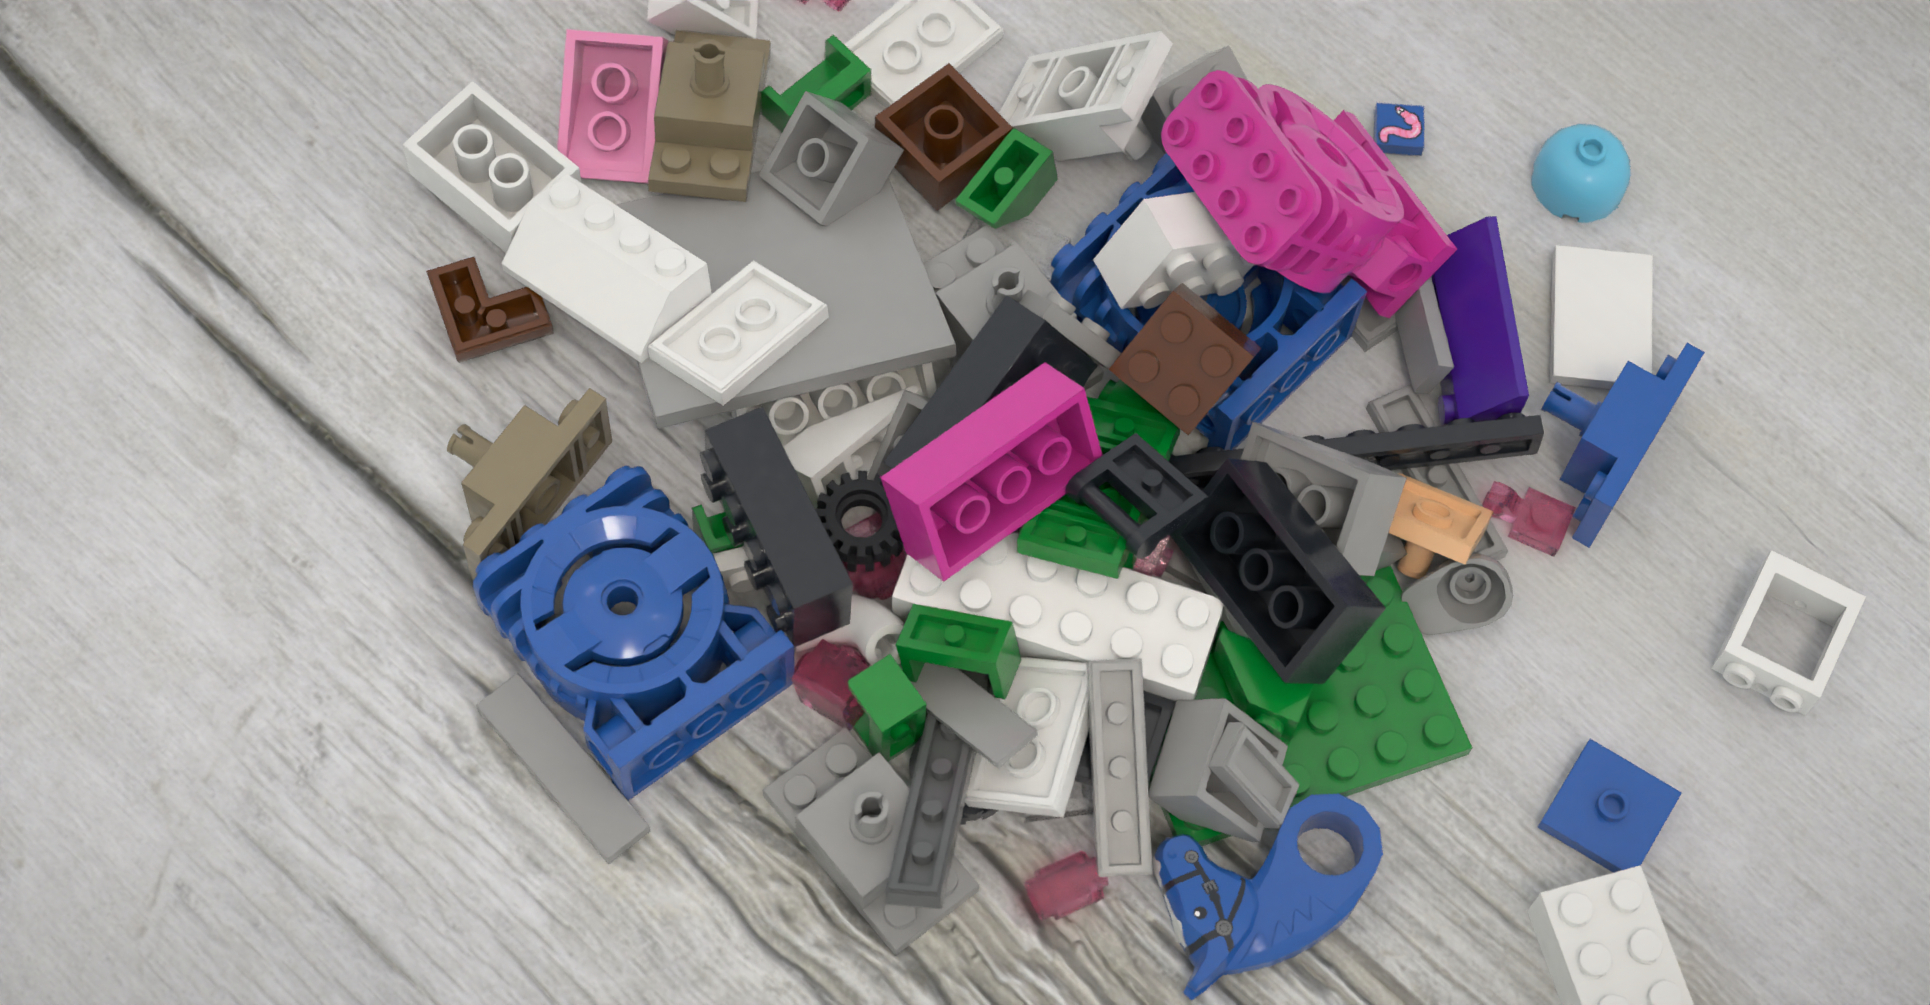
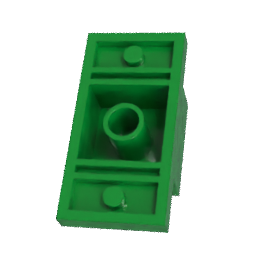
M1087 396L1102 455L1137 433L1169 461L1179 438L1180 428L1164 415ZM1108 482L1098 487L1139 525L1149 520ZM1067 494L1026 522L1017 538V553L1115 579L1119 578L1123 567L1133 570L1137 560L1126 549V540L1085 503L1077 504Z

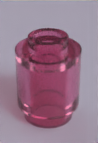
M1082 850L1034 872L1035 877L1025 881V888L1030 902L1042 921L1052 916L1055 920L1061 919L1103 900L1104 893L1102 888L1109 885L1107 877H1098L1096 856L1088 858Z

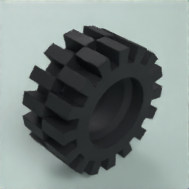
M858 471V479L851 480L849 472L842 474L841 484L837 485L832 480L826 485V495L820 493L817 499V508L815 510L841 561L847 562V571L856 572L857 565H865V573L873 572L875 563L880 562L884 568L891 564L892 554L898 557L902 552L903 542L881 480L883 475L876 473L874 481L867 479V471ZM853 507H870L880 515L882 525L872 536L855 537L850 535L842 526L841 521L844 514Z

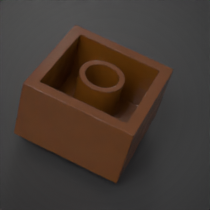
M950 63L875 116V129L904 150L894 167L936 211L948 204L964 190L1013 129Z
M1181 283L1171 292L1109 370L1189 435L1254 358L1261 347L1185 284Z

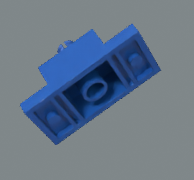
M1686 343L1677 359L1669 354L1667 355L1656 375L1627 361L1604 401H1598L1597 405L1565 388L1561 383L1556 382L1541 410L1581 431L1579 436L1582 437L1559 479L1584 493L1583 499L1572 516L1580 521L1572 539L1590 548L1704 355V351Z

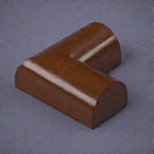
M474 256L426 271L456 360L459 363L553 334L552 323L543 298L530 288L523 287L489 298Z

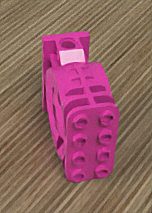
M1216 70L1203 77L1164 122L1161 138L1165 151L1241 257L1248 263L1277 271L1287 279L1306 289L1319 293H1330L1350 275L1353 280L1367 291L1365 297L1380 316L1391 318L1457 250L1456 246L1360 121L1350 112L1343 110L1332 120L1310 102L1283 87L1264 84L1258 89L1249 80L1235 77L1226 71Z

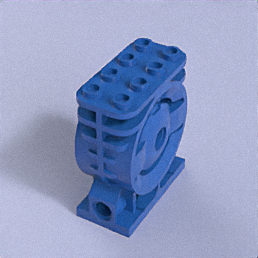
M1167 153L1156 163L1152 175L1142 184L1137 181L1130 185L1121 196L1119 205L1107 215L1105 212H1102L1096 216L1087 227L1085 236L1074 246L1068 243L1062 247L1051 262L1054 271L1050 283L1062 298L1076 307L1074 311L1077 315L1076 319L1082 323L1086 317L1107 330L1110 336L1106 342L1121 353L1162 303L1149 309L1144 308L1143 305L1134 307L1135 316L1128 308L1121 309L1093 259L1144 199L1195 192ZM1254 265L1243 276V284L1232 293L1224 296H1218L1217 293L1199 296L1241 331L1247 309L1245 289L1257 277L1261 282L1250 293L1253 319L1251 328L1246 335L1260 346L1261 349L1195 427L1209 439L1207 447H1221L1224 450L1236 449L1248 437L1252 422L1262 424L1352 337L1367 293L1361 285L1351 279L1345 286L1339 284L1330 293H1319L1294 283L1277 271L1267 269L1264 266ZM1284 324L1294 335H1282L1280 333L1282 325Z
M623 466L617 469L607 478L604 486L589 496L586 494L577 496L564 507L561 515L546 525L543 523L534 525L521 536L518 544L503 554L494 553L486 557L475 570L477 576L473 581V589L478 606L484 614L491 616L497 631L504 639H508L511 642L514 653L521 661H525L528 664L532 673L540 680L551 698L565 711L585 721L583 730L587 747L612 778V783L628 801L795 683L794 645L782 630L776 633L757 608L730 605L723 576L711 551L701 538L688 527L684 517L680 513L674 514L670 509L669 499L661 489L653 488L651 477L642 466L634 468ZM588 555L591 559L585 562L579 569H576L567 583L563 597L564 614L541 628L543 620L555 615V597L557 591L563 585L562 579L576 561ZM698 586L699 588L692 593L691 614L683 634L669 650L653 659L666 650L677 636L683 620V595ZM621 602H630L637 606L632 613L627 615H617L611 611L616 604ZM591 659L597 660V661H599V662H602V663H605V664H608V665H614V666L611 667V666L602 665V664L593 662V663H591V664H589V665H587V666H585V667H583V668L577 670L579 667H581L582 665H584L585 663H587V662L590 661ZM723 662L727 666V668L719 673V670Z

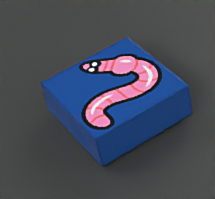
M1376 103L1374 110V141L1383 153L1422 156L1424 150V106Z

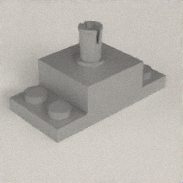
M987 225L923 263L956 343V349L961 355L964 354L1006 295L1018 303L1028 289L1045 298L1050 291L1061 296L1018 242L1006 249ZM1073 312L1071 316L1076 319L1077 315ZM1099 364L1083 387L1085 391L1103 380L1104 370Z
M845 727L763 789V797L896 956L979 891V884L953 855L942 909L887 904L885 891L910 788L880 752L871 757Z

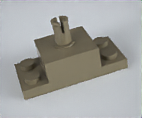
M676 30L674 42L668 41L654 113L655 144L648 176L649 192L746 202L762 108L761 91L765 89L771 40Z
M589 388L579 401L574 399L567 404L559 417V426L524 405L494 443L473 431L466 424L461 425L457 429V432L462 435L461 438L453 433L447 445V452L459 457L473 467L461 482L472 522L463 538V548L472 581L477 576L475 572L477 566L486 557L494 553L503 554L518 544L521 536L534 525L540 523L546 525L612 443L605 397Z

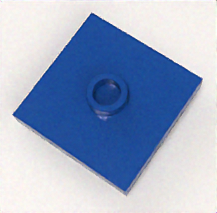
M1589 739L1539 823L1538 828L1614 873L1642 864L1682 792L1596 741Z

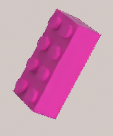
M1044 362L884 474L881 480L906 553L944 582L1064 496L1069 480L1080 470L1103 455L1085 389Z

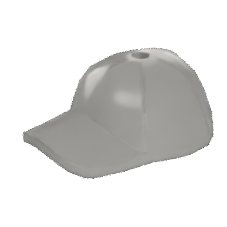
M1473 553L1466 565L1450 558L1447 559L1436 570L1407 586L1401 596L1402 602L1408 603L1420 632L1425 635H1437L1480 628L1502 618L1512 605L1513 588L1508 572L1499 561L1488 555ZM1467 574H1473L1471 578L1466 577Z

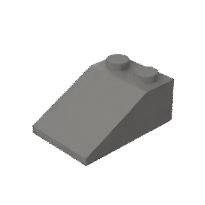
M1252 422L1241 459L1267 462L1359 575L1374 576L1407 478L1362 458L1261 423Z

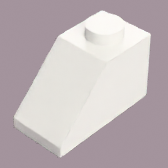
M649 0L647 21L674 36L676 30L756 39L758 0Z

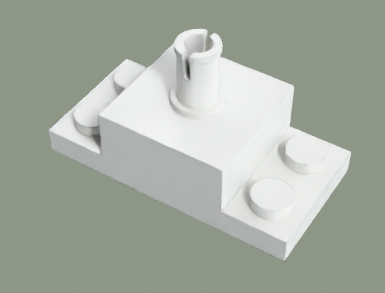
M1162 31L1029 56L999 114L1013 128L1030 138L1034 137L1040 144L1052 150L1056 161L1123 152L1129 161H1132V159L1137 160L1148 151L1151 145V138L1144 134L1137 127V124L1162 77L1163 62L1173 43Z

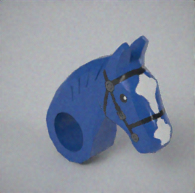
M1340 794L1310 795L1291 807L1278 831L1267 858L1253 879L1245 878L1233 871L1219 867L1209 860L1202 846L1191 835L1181 834L1168 837L1159 844L1152 860L1154 874L1165 900L1176 938L1194 967V971L1183 991L1187 998L1193 1001L1222 975H1234L1262 969L1295 957L1323 940L1348 919L1371 882L1383 856L1380 827L1363 805ZM1312 829H1329L1339 833L1349 842L1354 852L1355 866L1350 871L1340 875H1324L1319 873L1303 861L1298 850L1297 838L1302 833Z

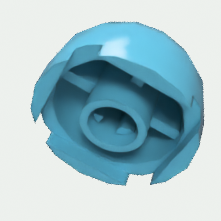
M1591 124L1569 126L1559 129L1542 145L1533 164L1531 186L1538 201L1553 215L1562 218L1563 214L1570 217H1578L1577 222L1580 223L1601 220L1619 207L1629 186L1631 177L1630 158L1622 142L1610 131Z

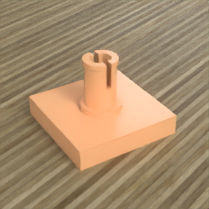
M1399 473V475L1407 479L1389 530L1390 534L1407 540L1404 547L1407 555L1399 560L1398 570L1406 576L1420 579L1427 574L1435 552L1466 565L1485 533L1494 511Z

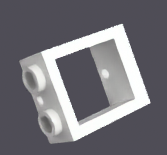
M1771 550L1758 568L1711 669L1723 674L1724 679L1736 687L1751 688L1769 697L1771 702L1782 710L1799 712L1806 715L1820 699L1866 596ZM1765 594L1833 627L1810 680L1741 646Z

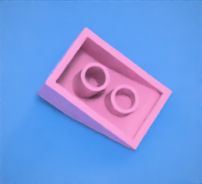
M566 29L557 150L579 167L581 178L648 184L655 144L654 113L668 40L664 37Z

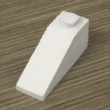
M913 385L809 426L784 446L814 508H817V499L820 493L826 495V485L834 480L837 485L841 484L842 474L849 472L851 480L858 479V471H867L868 476L904 390L923 396L921 388Z

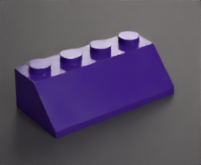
M1489 216L1447 235L1457 250L1431 276L1454 368L1440 382L1442 395L1438 398V416L1441 425H1446L1453 420L1462 418L1482 422L1496 420L1498 417L1508 413H1521L1529 397L1497 216Z

